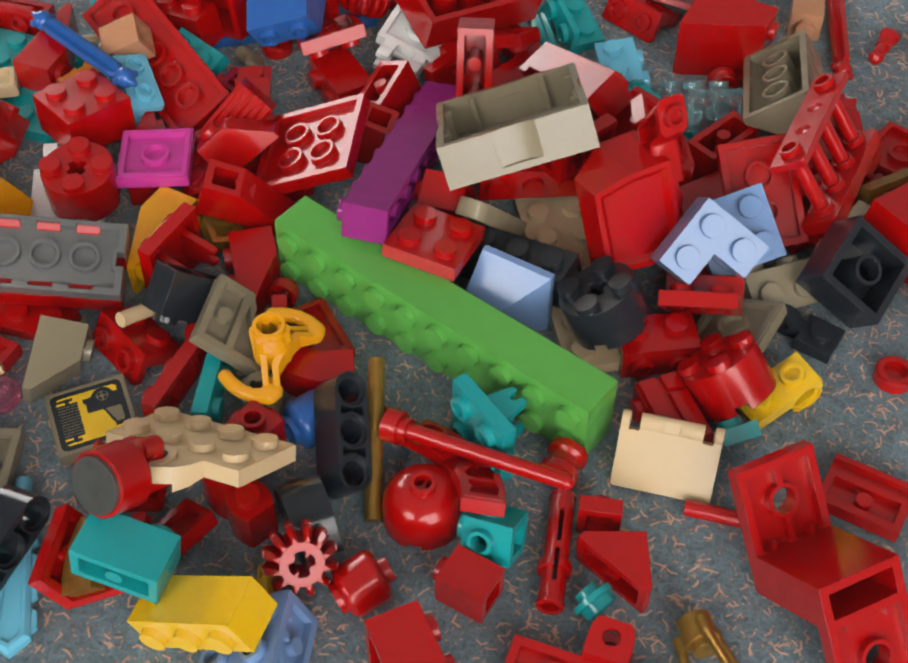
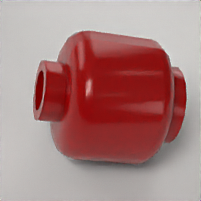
M361 550L338 563V568L331 571L332 580L328 587L344 615L351 612L355 617L361 618L392 600L393 590L389 583L397 578L384 555L375 559L368 550Z

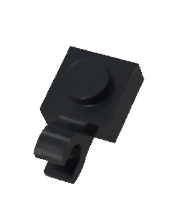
M785 304L787 315L776 332L794 339L791 348L827 364L840 344L846 330L811 313L805 321L796 308Z

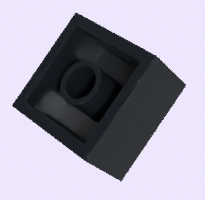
M859 215L832 222L797 278L796 283L847 327L856 328L878 325L908 275V257Z

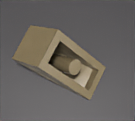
M40 315L22 385L23 402L32 403L81 374L84 361L91 362L95 347V339L89 338V324Z

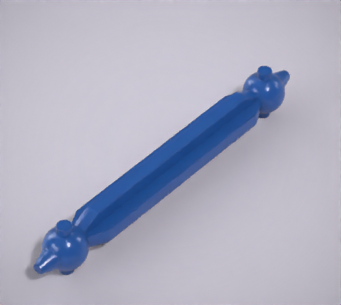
M44 10L31 13L33 20L30 21V26L32 28L36 27L39 30L45 31L54 40L111 78L113 85H119L122 88L138 86L136 77H138L137 70L123 67L113 57L57 20L55 14H50Z

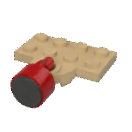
M159 407L151 415L143 418L127 419L123 422L124 425L106 431V444L81 453L73 465L72 484L77 499L88 512L98 518L108 519L144 503L151 493L172 484V492L193 485L202 478H208L240 488L296 461V444L278 440V436L275 434H256L245 431L242 425L216 423L209 416H191L180 413V409L176 407Z

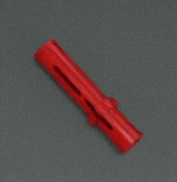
M555 489L550 493V507L543 557L538 560L536 569L540 580L538 598L535 605L538 611L547 615H557L564 611L566 581L572 576V564L569 561L577 495L571 490ZM561 522L560 540H557L558 525ZM554 560H556V561H557V564H556L555 579L553 580V579H552L553 565H554Z

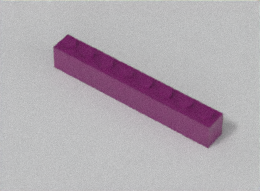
M426 81L421 90L415 92L413 101L410 105L405 106L402 117L396 119L391 133H386L382 146L375 149L370 163L363 166L359 179L352 182L347 196L340 199L337 208V220L342 221L341 236L383 244L399 224L414 200V190L418 179L423 180L425 169H432L439 158L436 149V131L439 128L436 119V103L455 98L456 86Z

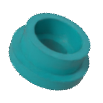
M596 581L586 586L575 596L579 603L573 610L577 616L582 614L588 622L596 618L616 600L610 592L612 586L609 582L599 586Z

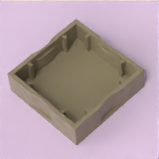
M574 62L532 74L506 84L436 103V119L439 126L436 131V149L450 191L600 147L589 103L581 86Z

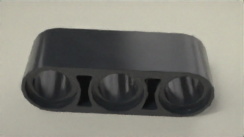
M346 371L317 385L313 396L317 474L324 485L328 498L334 500L365 490L372 479L367 387L361 376L355 372Z
M5 485L0 488V591L45 527L51 512L50 503L47 498L13 485Z

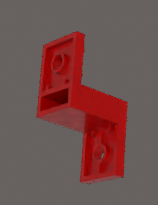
M801 440L728 470L727 474L756 591L818 627L826 663H866L869 650L877 644L879 650L876 652L872 663H908V596L899 555L831 525L813 443ZM784 487L786 498L782 506L775 509L773 506L774 495L779 489Z

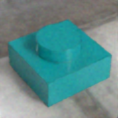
M738 416L716 424L717 427L726 429L722 448L762 435L757 419L742 424L741 418Z

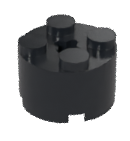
M609 256L595 259L589 267L581 270L573 277L562 280L557 287L560 294L559 305L578 343L588 350H596L594 347L596 345H606L608 350L621 347L635 339L646 326L644 319L646 314L650 315V309L632 269L623 263L613 262Z

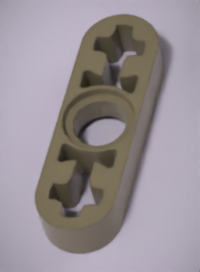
M466 196L460 197L455 212L456 215L469 221L522 237L527 225L526 222L492 205Z

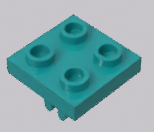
M464 373L452 380V399L450 400L452 423L450 430L470 442L514 455L515 440L524 433V424L517 423L513 425L512 423L515 416L526 408L527 400L523 397L511 400L516 397L517 389L515 387H509L486 395L467 373ZM490 466L494 473H498L501 476L503 482L513 476V473Z

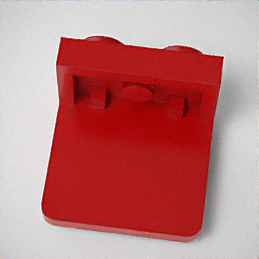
M69 504L55 508L28 581V585L67 610L125 593L105 585L104 590L78 597L60 596L62 590L61 578L67 547L78 520L84 516ZM144 511L130 515L133 519L151 525L152 517Z

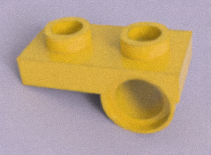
M797 351L772 368L774 378L776 379V387L768 398L752 409L748 403L737 408L748 422L757 419L760 429H763L790 409L794 412H799L811 406L822 393V379Z

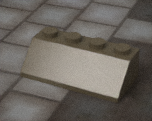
M806 29L744 57L743 121L746 126L775 134L788 132L812 81L823 74L822 61Z

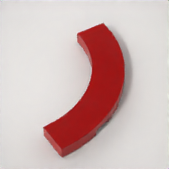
M384 405V413L387 411V409L393 407ZM426 419L422 423L415 421L417 425L466 440L459 434L432 420ZM411 440L407 443L401 442L399 444L421 454L435 465L444 468L458 492L460 501L459 511L504 518L506 508L505 487L501 476L498 473H494L490 466Z

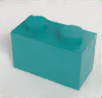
M126 512L108 519L98 518L89 513L69 548L71 573L158 604L180 560L181 536L175 534L167 526L161 524L150 525L133 519Z

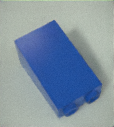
M247 0V32L262 47L276 46L281 42L304 39L309 35L320 33L322 31L326 0Z

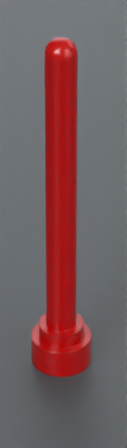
M389 408L384 413L380 422L379 438L389 443L398 445L401 442L407 443L411 440L562 490H570L575 485V478L570 473L417 425L414 419L409 418V414L404 411Z

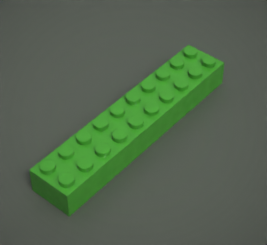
M307 196L300 199L274 221L280 270L287 279L291 278L295 282L297 281L307 287L316 298L322 297L334 304L345 316H353L361 321L375 335H383L393 341L402 352L406 354L412 353L420 358L436 373H444L451 379L467 373L486 395L509 387H515L517 389L516 397L511 400H517L522 397L527 400L526 408L515 416V419L523 423L524 428L529 432L539 433L550 441L557 437L574 440L589 455L611 430L618 380L449 280L382 256L383 244L341 236L342 221L337 220V214Z

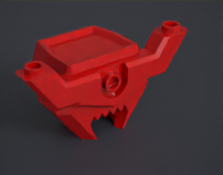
M680 93L661 99L638 124V132L632 130L599 143L600 147L593 149L575 172L574 181L590 263L599 257L609 256L613 262L623 263L632 270L656 264L650 259L651 255L685 214L686 211L682 208L684 195L679 186V182L684 179L678 137L686 130L688 119L685 99ZM704 266L698 275H710V273ZM662 269V271L664 272V274H665L666 277H667V275H668L669 273H667L664 269Z

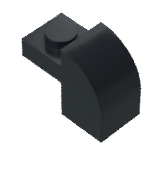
M318 474L306 478L293 479L284 485L276 487L277 491H274L275 499L285 521L290 520L295 530H299L304 519L311 521L312 531L324 526L328 531L326 540H334L338 550L335 553L344 551L328 495ZM303 551L297 552L296 556L302 564L305 562Z

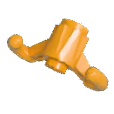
M287 307L268 308L265 313L258 315L253 320L252 327L249 328L253 355L256 363L261 366L263 387L253 388L244 384L228 369H222L218 374V379L228 392L247 402L254 400L261 405H272L283 396L280 376L286 365L291 362L293 355L301 347L320 343L325 336V327L314 316L301 310ZM285 322L297 324L299 326H290L287 325ZM269 369L272 370L273 377H269Z

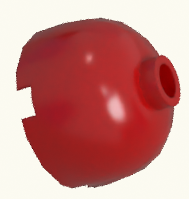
M417 463L403 468L390 479L383 491L381 515L386 532L399 545L407 548L408 545L421 547V550H434L448 545L457 537V525L463 511H459L460 501L458 492L444 468L434 464Z

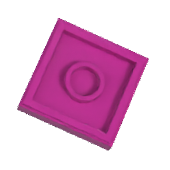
M194 128L124 130L115 177L117 188L190 186L195 146Z

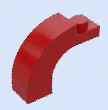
M287 294L271 295L272 307L289 308ZM305 346L301 347L293 355L291 362L286 365L280 376L283 390L292 396L298 397L311 389H316L317 385L346 371L355 372L353 349L323 351Z

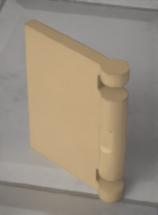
M624 408L609 484L681 500L689 499L710 504L726 429L717 427L714 434V443L703 441L706 425L645 412L642 413L640 428L629 426L632 419V410Z

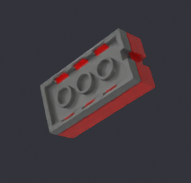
M0 213V303L89 310L123 308L126 289L124 270H127L131 244L128 224Z

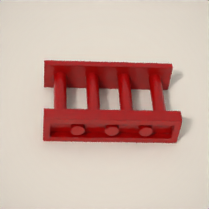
M847 71L836 74L825 73L812 81L769 168L772 174L793 170L811 202L810 209L802 224L808 237L825 234L832 222L848 218L881 141L876 128L865 131L856 130L839 98L849 79ZM831 115L843 136L841 141L829 120ZM820 137L833 158L831 163L819 143ZM810 159L822 180L820 186L808 166Z

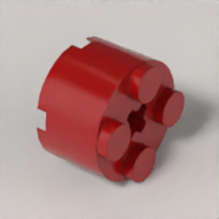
M77 136L71 138L67 144L54 149L39 161L40 177L51 209L57 217L62 219L99 221L110 215L118 207L121 188H117L116 167L113 157L105 147L89 142L86 137Z
M743 330L726 337H722L721 333L709 335L700 342L701 349L683 360L677 366L681 378L691 392L704 416L711 421H722L738 416L735 409L748 403L751 409L768 398L776 387L773 371L750 330Z

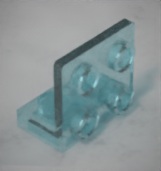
M687 80V82L660 81V88H650L655 94L658 93L660 96H672L677 93L684 96L688 125L684 132L703 131L733 110L742 115L743 88H729V81H708V87L707 80Z

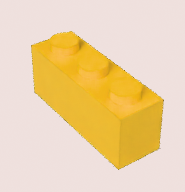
M172 575L158 604L139 598L127 622L140 633L139 639L143 644L159 651L164 650V648H181L192 653L197 652L198 649L214 650L226 655L231 654L232 651L254 653L278 603L252 576Z

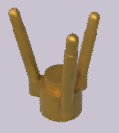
M706 609L693 610L677 620L676 627L680 636L673 639L672 643L677 652L679 663H689L688 653H693L694 657L698 659L707 658L715 654L720 663H739L725 643L719 628H716L709 611Z

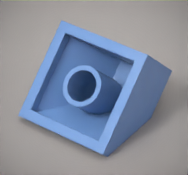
M485 245L466 291L535 332L546 330L551 325L555 274L489 245Z

